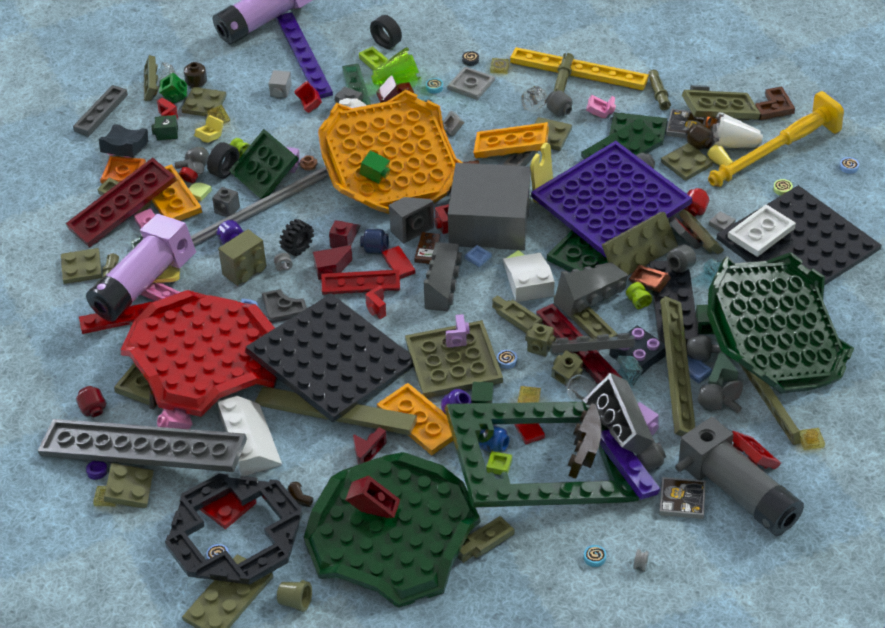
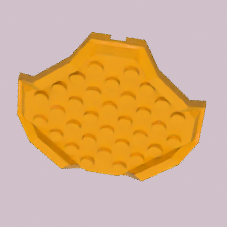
M406 89L387 102L356 108L336 103L330 111L327 120H324L318 129L322 158L333 187L340 193L389 214V205L403 197L431 199L434 204L447 196L452 188L455 164L463 162L456 158L443 126L440 105L429 100L427 102L417 98L418 95ZM370 150L390 160L388 167L390 168V173L379 184L359 174L361 162Z

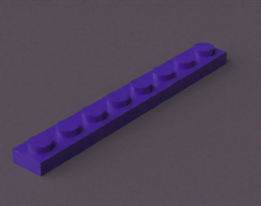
M284 13L276 17L306 80L318 91L320 98L333 96V91L293 13Z

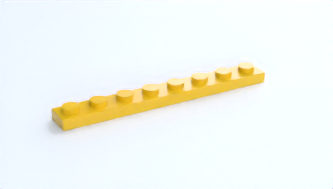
M515 47L510 57V63L558 73V67L561 65L563 57ZM573 59L570 74L571 76L638 90H644L649 74Z

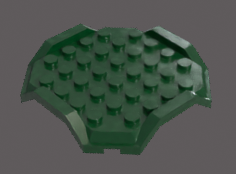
M791 252L768 261L734 263L726 256L722 260L709 287L707 316L721 351L769 384L780 394L809 391L839 381L844 375L847 360L851 358L854 347L838 338L823 302L825 276L814 268L811 270L807 269L801 264L803 260Z
M400 452L361 463L331 476L311 510L303 538L319 579L337 577L378 592L393 605L400 608L415 603L417 599L426 596L431 598L445 592L455 559L470 531L481 521L476 508H472L468 490L462 480L443 465ZM369 475L398 497L400 502L395 517L391 519L364 513L347 502L346 497L352 482Z

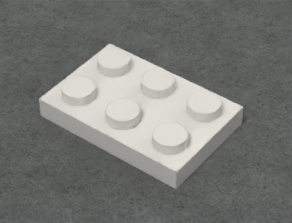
M764 205L730 230L728 238L758 257L794 230L796 223L768 205Z

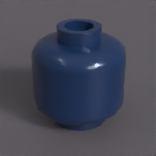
M367 229L364 236L360 237V246L364 247L366 253L382 254L389 247V236L385 234L383 229Z

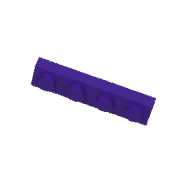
M609 429L601 431L600 446L640 500L658 495L660 492L659 486L632 451L622 448L610 434Z

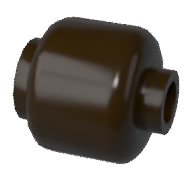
M191 62L185 66L183 72L184 79L189 87L198 88L207 82L206 68L203 64Z
M702 123L691 125L686 132L687 142L697 150L708 149L714 141L712 139L713 132Z

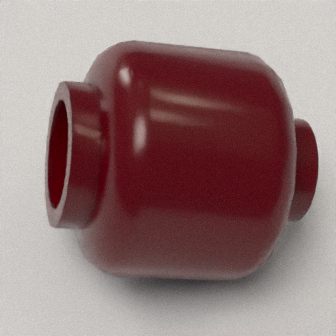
M86 386L78 392L76 397V403L84 416L95 418L101 415L106 408L107 402L99 388Z

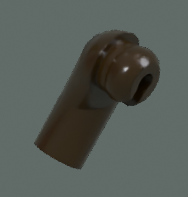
M291 482L288 486V492L298 504L310 507L314 498L302 493V485L299 482Z

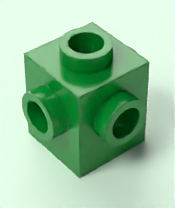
M171 73L160 80L159 93L170 102L177 103L187 97L188 84L176 74Z

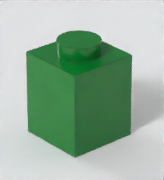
M370 150L361 162L359 174L379 184L390 173V168H388L390 160Z

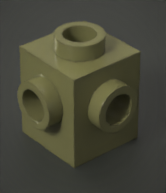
M534 323L532 329H528L525 336L527 351L546 357L552 348V343L556 341V337L553 336L554 328Z
M566 350L562 356L559 354L554 360L551 377L569 386L574 379L578 380L584 371L582 369L583 361L577 354Z

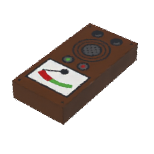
M421 233L414 258L415 263H430L435 244L440 242V234Z

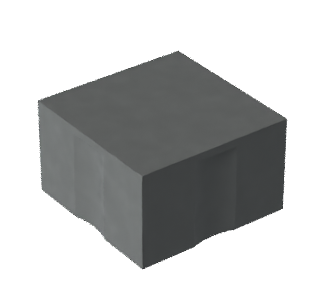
M456 163L448 209L449 243L459 244V247L474 248L478 245L480 247L525 250L527 219L529 217L531 201L530 166Z

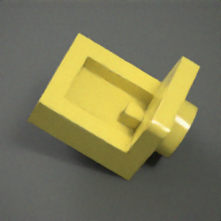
M209 115L206 119V125L195 129L194 136L200 138L203 142L210 143L221 136L224 122Z

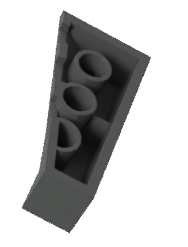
M436 242L432 253V260L429 263V270L426 273L427 279L424 280L425 309L448 311L449 305H453L454 293L452 291H456L457 279L455 277H459L460 266L457 265L462 263V252H459V244Z
M612 262L596 265L595 268L585 267L582 271L578 269H573L571 273L563 271L560 275L554 304L570 316L581 312L600 301L624 291L627 285L628 274Z
M610 373L583 399L585 404L589 406L591 403L596 405L601 423L610 430V434L622 448L641 455L654 442L627 380Z

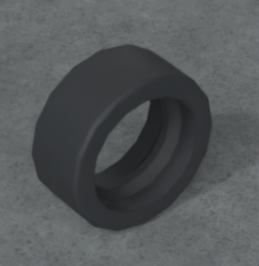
M381 15L371 22L370 32L378 45L390 49L401 41V29L392 17Z
M225 142L217 144L208 157L207 169L209 173L221 179H226L231 174L229 170L239 159L238 149Z

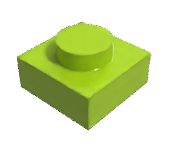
M491 451L486 466L487 473L501 475L502 472H507L508 474L512 463V455Z

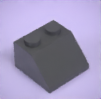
M403 197L390 204V232L404 244L418 237L422 232L433 229V201L431 199Z

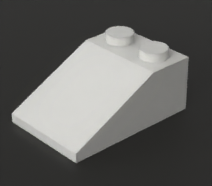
M541 253L503 259L516 302L554 296L555 281L551 269Z

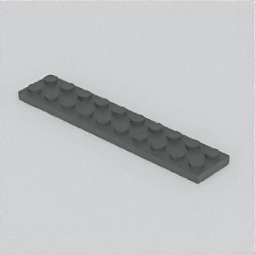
M53 419L38 449V453L44 457L234 472L247 437L245 433Z

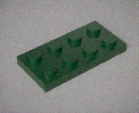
M639 118L583 150L581 157L586 159L614 141L619 142L634 155L641 152L647 154L661 146L662 140Z

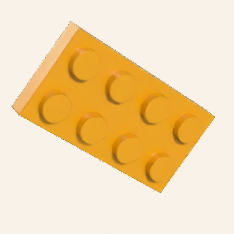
M548 122L477 132L473 152L474 157L488 158L490 156H504L527 151H541V146L547 143Z
M173 165L166 166L165 168L176 177L177 181L151 200L159 213L179 221L202 213L201 205Z
M409 383L377 403V408L416 415L417 422L411 435L408 436L432 456L454 441L447 415Z

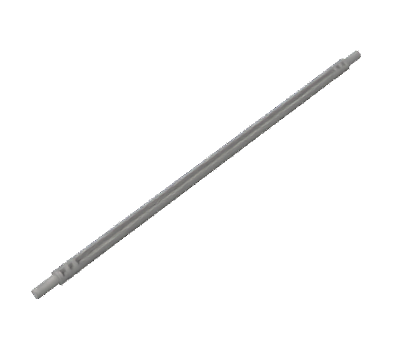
M326 166L192 235L191 239L194 246L217 235V229L224 221L233 220L240 223L328 177L329 174Z

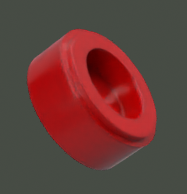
M183 167L179 172L182 180L195 183L198 178V174L188 167Z

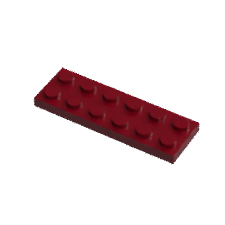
M152 157L65 224L71 232L90 248L177 181L176 177Z

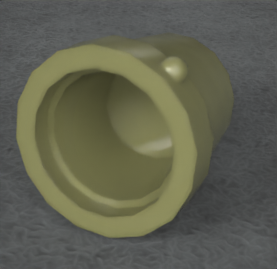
M301 580L300 582L280 583L277 590V601L280 605L292 607L302 612L308 609L312 600V586L310 582Z

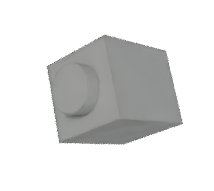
M273 70L269 81L270 96H288L292 85L291 72Z

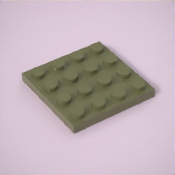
M483 320L469 323L470 334H466L467 346H446V331L456 330V325L405 335V342L413 361L420 390L426 398L445 395L455 389L470 390L472 389L473 382H493V385L503 383V376Z

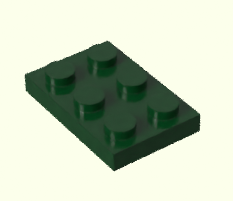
M614 112L609 135L640 118L662 140L663 146L668 118Z

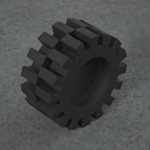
M294 219V221H290V225L287 224L285 226L286 230H282L283 235H280L282 240L279 241V244H281L280 247L293 256H298L302 254V251L304 252L306 248L310 247L309 243L313 241L311 238L314 237V229L300 219Z

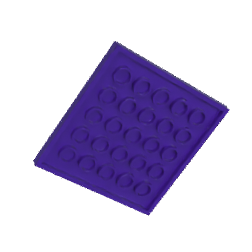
M614 141L531 192V197L605 257L606 255L601 244L659 212H665L667 218H670L692 204V197L617 141Z

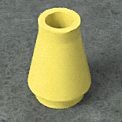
M714 145L707 153L709 159L719 166H728L733 163L722 146Z

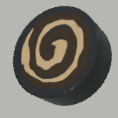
M474 51L465 52L462 55L463 64L467 66L477 65L479 63V54Z

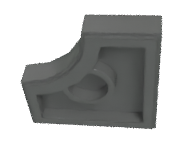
M674 215L668 219L671 226L694 249L702 246Z
M281 289L262 293L268 319L271 323L289 320L307 309L304 298H290Z

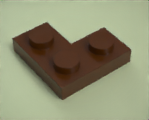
M782 86L765 89V96L768 101L755 103L761 113L760 120L795 114V107Z

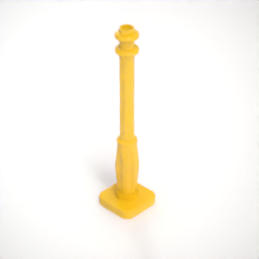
M820 91L816 93L812 113L797 120L785 130L780 131L779 136L728 166L720 165L719 171H710L709 183L712 186L721 187L723 181H731L732 175L779 147L785 144L790 145L792 142L807 136L821 125L834 134L840 132L844 117L843 107L825 92Z

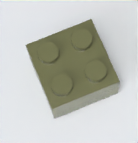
M249 229L218 248L222 275L237 286L242 282H247L251 276L262 272L267 267L263 240Z

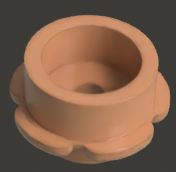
M306 155L300 160V166L307 171L313 170L318 163L317 159L310 155Z

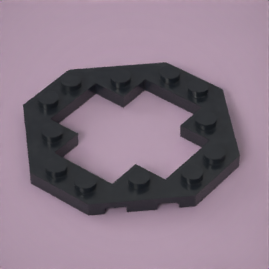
M219 473L181 494L180 505L173 517L172 528L169 535H167L165 545L188 577L252 584L289 562L302 517V508L279 480L270 479L269 482L258 481V478L240 476V478H232L228 474ZM231 492L242 506L262 496L280 518L279 521L264 528L265 535L273 545L239 564L233 560L226 550L206 560L188 537V535L205 527L204 521L196 511Z

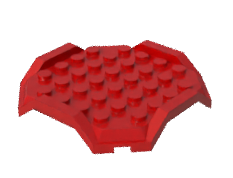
M185 290L152 302L134 320L120 349L121 355L129 356L148 381L158 408L172 411L175 408L186 410V414L202 417L222 397L255 384L274 388L278 379L245 353L247 345L275 329L256 304L241 303L212 295L208 296L191 290Z

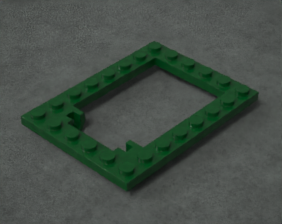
M584 401L446 404L445 412L472 508L628 503L639 501L640 498L600 444L599 451L610 481L510 484L507 472H502L500 479H495L494 473H487L479 443L487 442L493 437L494 424L582 423L579 420L583 410L588 411L590 407ZM601 423V431L608 430V428Z

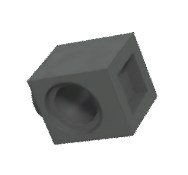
M221 187L212 197L214 213L229 217L240 208L237 191Z

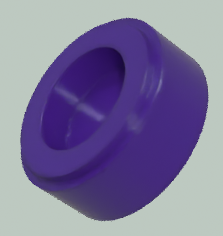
M91 461L86 466L87 476L93 480L105 477L108 472L107 464L104 461Z

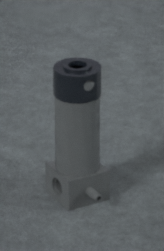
M711 416L681 437L679 462L675 465L678 472L685 469L697 480L708 477L775 536L782 535L798 521L803 512L804 503L732 446L733 433Z

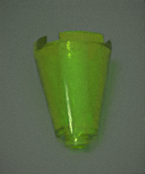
M408 47L402 49L372 71L371 79L374 86L378 84L381 87L391 75L396 84L421 79V76L416 75L419 73L412 54L409 55L407 53L409 51Z

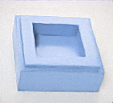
M478 245L465 255L466 260L478 267L482 266L492 257V253Z

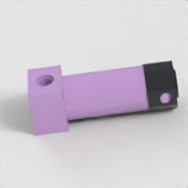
M241 0L214 14L212 20L219 36L231 45L288 10L301 8L313 0Z
M156 214L140 229L143 240L86 293L87 302L95 313L107 321L113 322L117 320L131 306L132 302L169 266L180 269L196 253L185 222Z

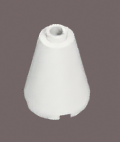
M719 112L715 119L719 120L718 123L713 124L712 139L714 143L710 147L718 145L722 146L723 149L756 148L758 145H761L763 135L760 134V130L724 113Z

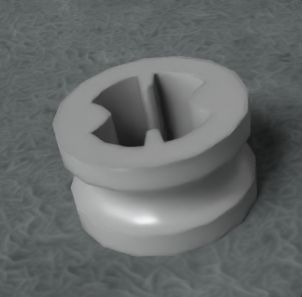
M279 253L274 257V264L278 271L292 268L293 264L289 254Z
M637 549L634 569L640 567L642 571H645L649 551L643 553L640 549Z

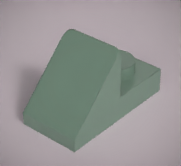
M719 352L708 384L723 386L724 381H737L738 371L723 352Z

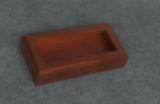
M639 265L630 276L629 281L631 283L640 282L645 288L660 293L671 277L668 273Z

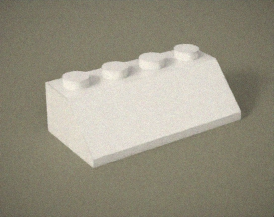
M239 396L217 401L225 432L245 433L247 437L246 444L237 463L240 475L246 476L281 466L282 462L260 404Z

